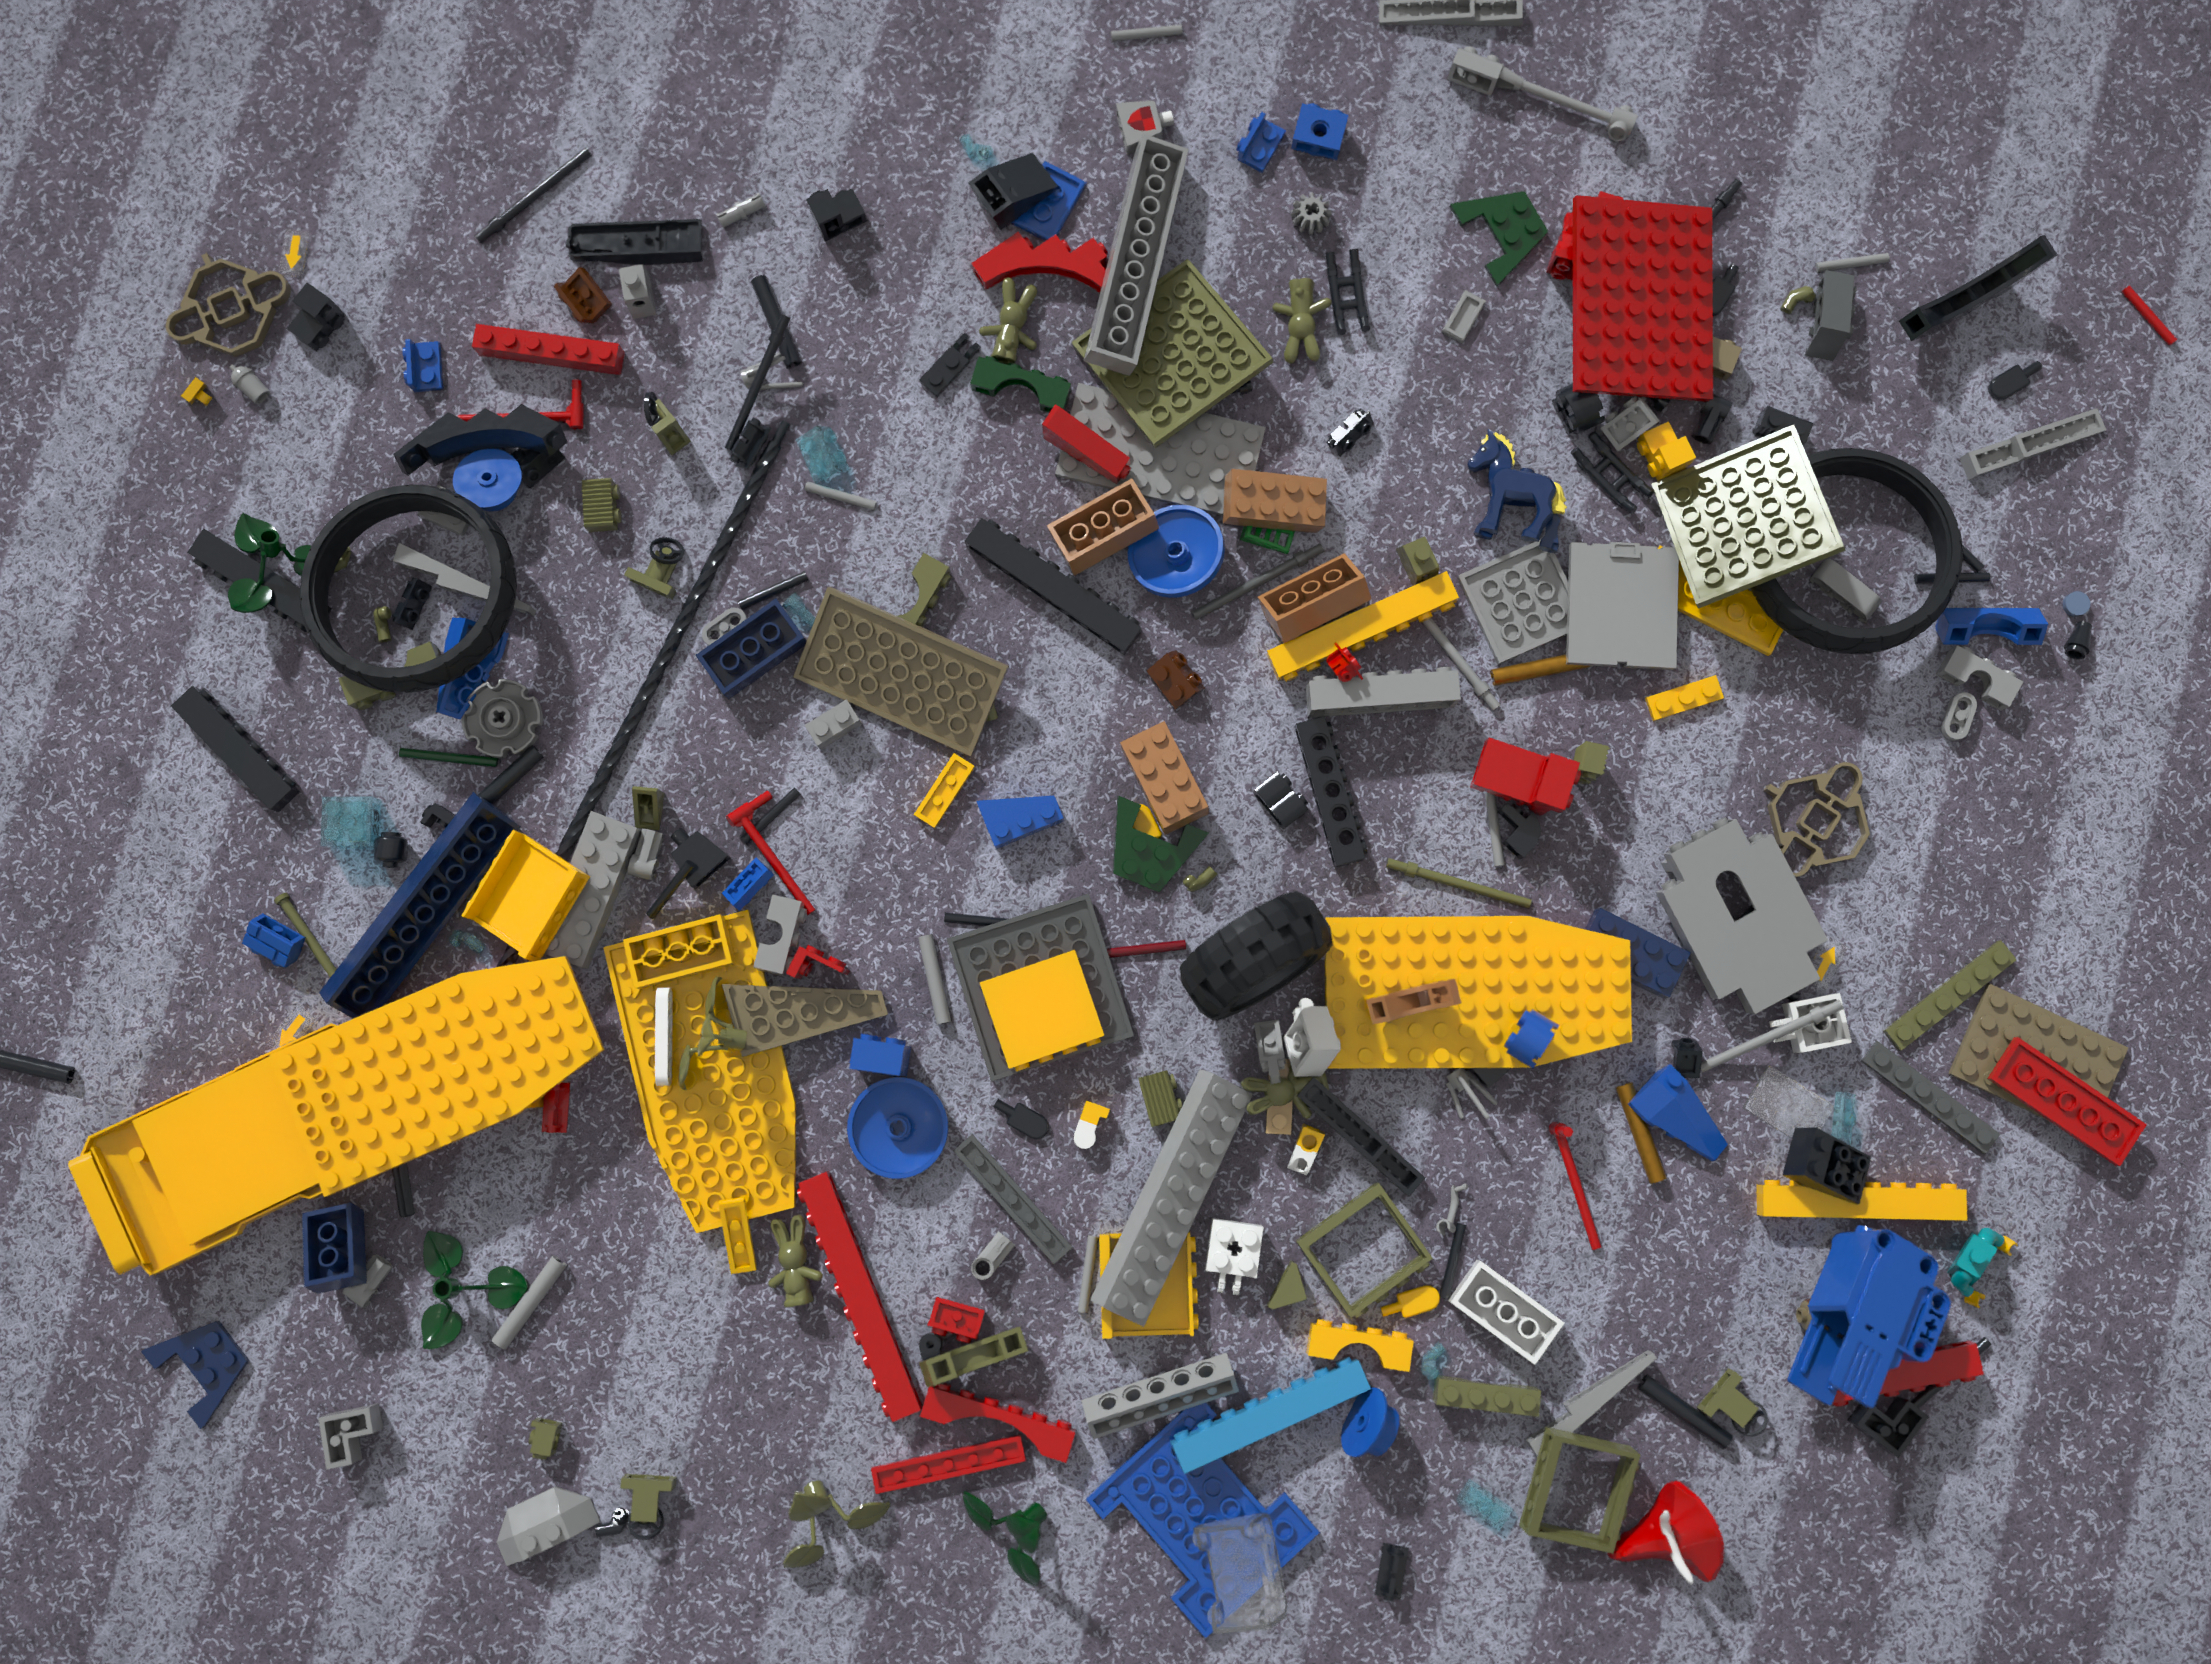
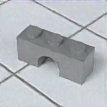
M1957 645L1949 649L1936 673L1937 676L1957 687L1966 683L1971 674L1978 676L1984 685L1979 699L2000 711L2011 706L2023 684V681L2018 679L2015 673L1996 667L1995 663L1990 659L1974 655L1973 651L1966 646Z
M772 894L766 919L769 922L781 925L783 934L781 939L773 945L759 943L753 966L756 970L786 977V972L794 958L791 957L793 948H797L800 941L799 925L804 923L807 909L804 908L805 905L802 901Z

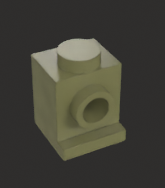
M539 1417L532 1421L531 1426L536 1427L531 1431L529 1437V1445H532L530 1450L532 1457L547 1459L556 1453L563 1422Z

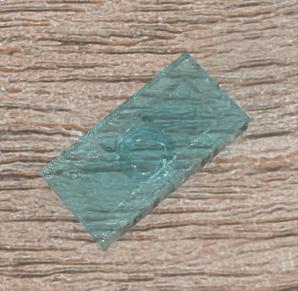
M1837 1092L1835 1096L1832 1136L1851 1145L1852 1127L1856 1122V1114L1854 1112L1856 1095Z
M1470 1478L1455 1499L1499 1531L1513 1511L1512 1507Z

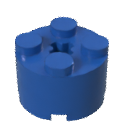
M1532 1009L1530 1012L1525 1010L1516 1024L1521 1028L1517 1034L1514 1032L1510 1034L1504 1047L1508 1049L1506 1051L1507 1054L1533 1069L1536 1063L1532 1060L1541 1058L1555 1034L1551 1029H1558L1559 1024Z

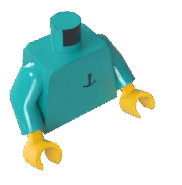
M1982 1228L1978 1235L1971 1232L1947 1271L1948 1274L1952 1275V1284L1964 1296L1965 1303L1980 1308L1978 1302L1980 1299L1985 1300V1295L1975 1291L1972 1285L1980 1279L1997 1249L2011 1256V1247L2013 1245L2018 1246V1243L1990 1228Z

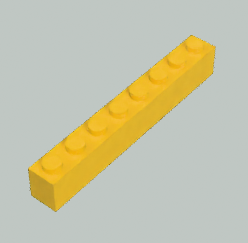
M1446 571L1267 650L1266 655L1278 681L1284 679L1285 682L1297 678L1300 671L1306 669L1307 672L1319 668L1321 666L1320 663L1327 660V657L1337 650L1335 642L1341 649L1346 647L1348 650L1351 649L1352 652H1356L1366 646L1365 643L1374 640V642H1378L1387 638V633L1395 629L1397 632L1406 630L1410 627L1409 623L1419 620L1421 623L1432 618V613L1441 610L1442 613L1455 607L1454 603L1458 601L1459 596Z
M1764 1180V1185L1757 1184V1215L1774 1217L1967 1220V1192L1965 1189H1957V1184L1941 1183V1188H1932V1183H1916V1188H1906V1183L1890 1182V1187H1881V1182H1865L1860 1204H1854L1805 1187L1792 1180H1789V1185H1780V1180Z

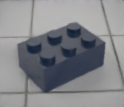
M350 1202L302 1213L304 1287L320 1294L366 1284L364 1210Z

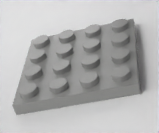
M1541 539L1539 542H1533L1457 576L1498 665L1567 635L1568 580L1555 553L1540 550L1539 544Z

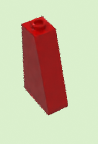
M1056 404L1042 423L1043 438L1115 484H1118L1120 479L1125 480L1131 471L1129 466L1130 457Z

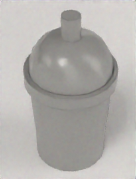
M233 364L229 367L233 371L231 374L233 385L247 395L255 404H261L270 395V390L258 379L251 368L244 366L236 368Z

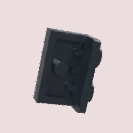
M519 448L511 453L520 465L522 482L529 489L565 459L560 450L551 456Z

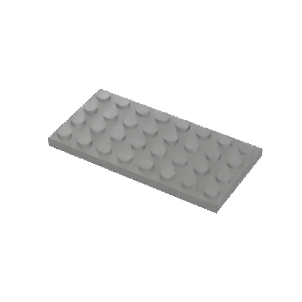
M1078 383L1070 415L1130 457L1129 466L1131 471L1125 480L1120 479L1118 484H1115L1061 450L1055 476L1107 489H1113L1132 478L1145 498L1175 505L1194 506L1205 512L1223 516L1225 476L1231 469L1255 471L1266 427L1203 413L1161 445L1154 448L1107 389Z

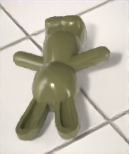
M1009 277L1005 278L1002 283L1004 305L999 314L1001 325L983 326L979 329L981 336L997 335L991 357L999 360V363L1006 365L1008 363H1016L1019 342L1029 350H1035L1037 347L1036 342L1021 331L1027 320V309L1037 295V288L1034 285H1028L1024 289L1019 303L1015 302V283Z
M1310 278L1292 279L1289 281L1291 306L1275 303L1272 307L1273 311L1291 316L1288 323L1290 337L1284 352L1285 361L1289 364L1296 361L1301 340H1304L1305 350L1309 359L1313 362L1320 359V350L1314 337L1316 323L1312 315L1330 307L1332 301L1330 298H1324L1313 304L1315 283Z
M1290 1063L1288 1079L1280 1077L1281 1083L1271 1085L1270 1080L1247 1077L1241 1082L1242 1088L1246 1091L1264 1092L1265 1097L1250 1102L1247 1106V1112L1250 1115H1257L1271 1106H1283L1293 1100L1301 1115L1308 1119L1312 1116V1112L1297 1097V1094L1312 1077H1315L1329 1090L1326 1074L1324 1072L1322 1076L1294 1077Z
M796 1215L792 1218L790 1240L783 1221L773 1219L771 1221V1229L780 1247L778 1260L784 1270L771 1278L768 1285L770 1288H776L783 1283V1288L786 1292L785 1308L811 1303L814 1301L810 1289L809 1279L820 1281L823 1278V1274L818 1270L803 1266L807 1258V1251L803 1244L805 1220L801 1215Z

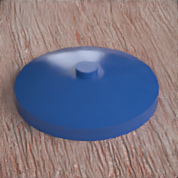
M1172 505L1155 511L1154 514L1159 529L1128 546V562L1135 579L1144 589L1161 597H1183L1201 590L1216 576L1224 560L1225 542L1218 524L1208 513L1194 506Z
M905 1077L883 1079L867 1087L855 1100L847 1123L849 1144L859 1162L871 1172L893 1179L912 1177L934 1164L946 1145L949 1129L945 1107L937 1094L925 1084Z

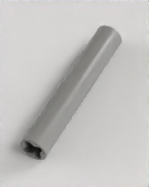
M554 1255L550 1258L492 1338V1342L505 1350L508 1348L566 1268L567 1264L565 1262H558L560 1259Z

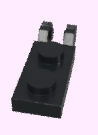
M966 333L962 334L955 341L954 345H951L919 379V382L936 397L968 366L969 361L980 350L981 346L975 343L966 351L964 356L959 352L969 340L970 336Z

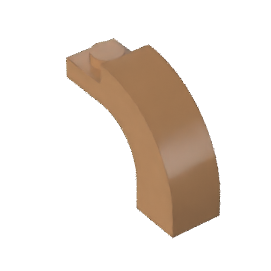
M1455 978L1423 984L1366 1000L1372 1024L1388 1022L1420 1012L1461 1004Z

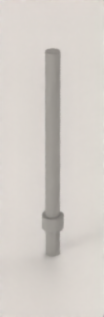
M1430 618L1422 622L1472 684L1478 697L1481 696L1492 711L1497 709L1500 703L1489 691L1490 687L1488 684L1480 680L1433 619Z
M1840 1000L1822 1008L1818 1006L1811 1009L1807 1015L1701 1062V1071H1708L1814 1022L1816 1024L1826 1020L1825 1017L1843 1010L1844 1007Z

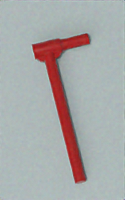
M578 379L572 380V403L566 408V411L538 413L554 421H566L571 429H583L584 404L582 403V381ZM498 413L497 415L504 418L509 413ZM476 414L458 415V417L467 422Z
M765 791L751 802L744 803L726 815V819L732 827L740 828L742 826L794 898L803 902L804 908L807 909V915H809L816 909L750 821L756 809L773 799L771 793Z
M1552 1122L1549 1125V1132L1556 1137L1592 1250L1599 1249L1602 1246L1566 1138L1572 1136L1573 1130L1564 1123Z

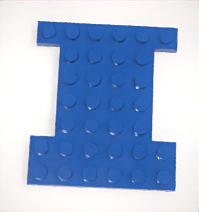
M1207 1402L1180 1411L1086 1497V1501L1102 1519L1122 1502L1189 1580L1171 1596V1599L1205 1638L1320 1533L1285 1491L1265 1508L1222 1458H1218L1184 1474L1170 1441L1175 1439L1174 1435L1183 1430H1188V1432L1198 1429L1197 1424L1208 1419L1212 1420L1217 1415Z

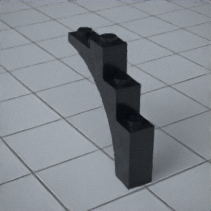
M2042 235L1973 280L1940 298L1917 307L1900 319L1899 322L1911 341L1933 334L1956 318L1969 314L1988 300L2001 296L2058 254L2047 237Z

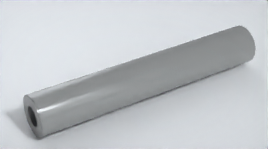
M933 934L918 937L936 1024L949 1023L951 1018Z

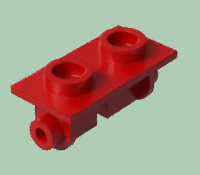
M1335 642L1337 650L1327 657L1326 662L1328 666L1331 667L1342 682H1348L1356 675L1361 680L1364 679L1359 673L1362 667L1355 657L1352 656L1346 647L1341 649Z
M561 1082L545 1093L541 1132L567 1133L571 1083Z

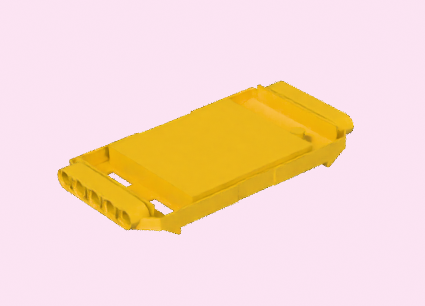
M330 1023L242 1064L220 1077L190 1091H184L88 1136L80 1156L70 1160L68 1165L111 1264L118 1274L121 1275L137 1266H141L150 1276L159 1274L241 1235L246 1225L301 1198L316 1199L323 1195L269 1054L338 1025Z

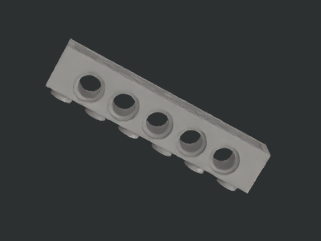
M1224 1353L1094 1395L1081 1401L1092 1438L1096 1439L1237 1393L1239 1389L1228 1355Z

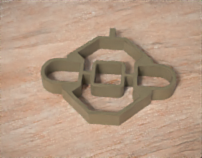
M208 253L201 255L205 266L195 269L181 301V309L172 312L168 316L165 325L167 333L180 344L188 345L198 342L201 345L234 357L261 347L276 314L275 307L284 304L291 295L289 282L280 273L275 271L259 274L257 271L224 259L213 261V258ZM226 267L245 274L242 283L247 292L246 295L242 296L234 287H229L207 298L210 308L208 312L205 311L201 303L194 300L205 276ZM274 279L281 280V292L276 297L258 304L253 288ZM235 296L241 312L222 320L216 304ZM249 304H252L253 309L263 316L254 339L232 349L212 342L215 335L210 323L212 320H215L224 329L241 323L250 317L247 308ZM198 312L204 328L186 336H176L175 326L178 321Z
M1842 762L1831 767L1827 773L1783 782L1779 788L1772 784L1764 788L1763 791L1773 797L1767 807L1775 840L1783 855L1793 839L1812 851L1802 869L1798 873H1793L1795 877L1804 875L1810 867L1855 858L1869 837L1870 832L1861 796L1857 793L1862 785L1863 777L1856 765ZM1838 768L1848 769L1854 776V785L1844 801L1825 789ZM1812 781L1815 792L1826 798V803L1819 799H1814L1806 805L1796 821L1797 828L1805 832L1804 837L1795 831L1783 833L1776 803L1788 785ZM1833 803L1842 809L1855 808L1861 832L1860 838L1849 855L1825 860L1822 849L1812 843L1810 839L1813 837L1817 841H1823L1828 839L1841 819L1840 812L1831 807ZM1814 805L1833 817L1823 835L1804 824Z

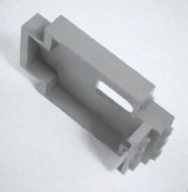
M1724 817L1712 823L1713 828L1707 831L1701 829L1691 834V840L1685 843L1679 841L1669 846L1670 851L1663 854L1666 860L1661 865L1665 872H1673L1676 880L1671 879L1661 885L1662 889L1655 893L1685 950L1691 952L1689 957L1710 997L1721 999L1735 991L1746 1013L1757 1014L1820 979L1807 952L1825 943L1828 939L1773 834L1759 832L1750 836L1747 840L1737 819L1727 820ZM1724 871H1731L1738 877L1755 910L1735 922L1716 887V879Z

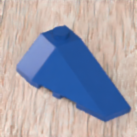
M452 617L445 640L444 653L458 644L469 633L476 622L467 618ZM503 633L493 650L476 667L454 681L439 687L437 713L461 720L470 706L468 701L473 702L476 694L470 700L468 697L483 682L487 681L490 676L489 672L495 663L498 664L501 660L509 633Z
M1671 1064L1655 1072L1628 1103L1645 1123L1652 1127L1657 1126L1666 1131V1135L1671 1138L1676 1137L1685 1142L1688 1148L1712 1162L1718 1158L1728 1145L1688 1081Z

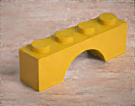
M1317 1319V1323H1310L1306 1353L1308 1356L1334 1360L1337 1353L1343 1347L1352 1343H1363L1376 1350L1381 1365L1384 1368L1409 1372L1414 1341L1411 1338H1407L1408 1334L1404 1332L1392 1331V1335L1382 1334V1329L1367 1327V1331L1357 1330V1325L1342 1323V1327L1332 1326V1321Z

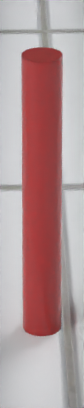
M2130 285L2121 291L2169 346L2177 340Z

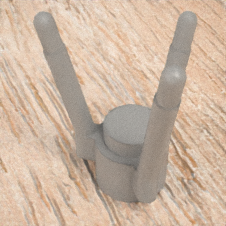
M780 352L776 353L771 366L785 360V357L781 356ZM761 362L740 371L747 389L751 387ZM803 382L762 384L760 390L802 387Z
M1459 1068L1446 1076L1449 1081L1446 1086L1451 1093L1459 1118L1463 1119L1464 1114L1455 1090L1456 1088L1458 1092L1465 1089L1485 1119H1489V1114L1470 1088V1085L1473 1084L1494 1105H1497L1498 1102L1473 1077L1469 1070L1466 1071L1464 1068Z

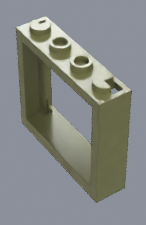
M1378 1182L1295 1240L1350 1318L1353 1316L1358 1318L1360 1315L1365 1314L1369 1310L1368 1305L1374 1301L1380 1303L1389 1296L1388 1291L1395 1286L1400 1288L1410 1280L1408 1276L1415 1271L1417 1273L1423 1272L1430 1265L1429 1261L1433 1259ZM1378 1197L1419 1255L1350 1305L1309 1246Z
M1546 1427L1519 1526L1530 1536L1614 1553L1616 1542L1620 1540L1619 1531L1622 1521L1627 1515L1626 1506L1628 1498L1633 1493L1635 1473L1640 1467L1638 1465L1640 1454L1629 1445ZM1563 1443L1620 1455L1599 1535L1541 1522Z

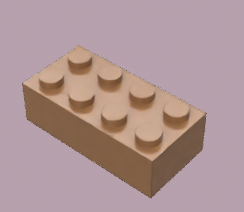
M1231 469L1225 476L1223 524L1318 533L1325 527L1327 479Z
M1131 478L1047 525V528L1075 576L1158 530L1159 526L1154 512Z
M1344 553L1258 596L1266 620L1280 639L1286 643L1371 600V595L1364 575Z
M1165 721L1120 742L1122 752L1164 835L1209 814V806Z

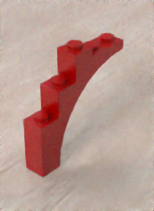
M1018 231L972 262L971 266L973 273L986 290L1008 277L1014 278L1021 275L1041 273L1061 275L1075 279L1100 293L1106 272V267L1104 268V266L1107 265L1108 251L1101 242L1097 243L1093 237L1071 252L1067 242L1064 239L1060 240L1056 234L1034 249L1027 236L1023 238Z

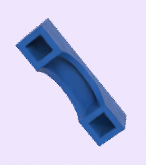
M1946 608L1937 619L1935 627L1943 645H1968L1972 637L1980 634L1999 635L2010 639L2017 645H2042L2048 622L2039 608Z

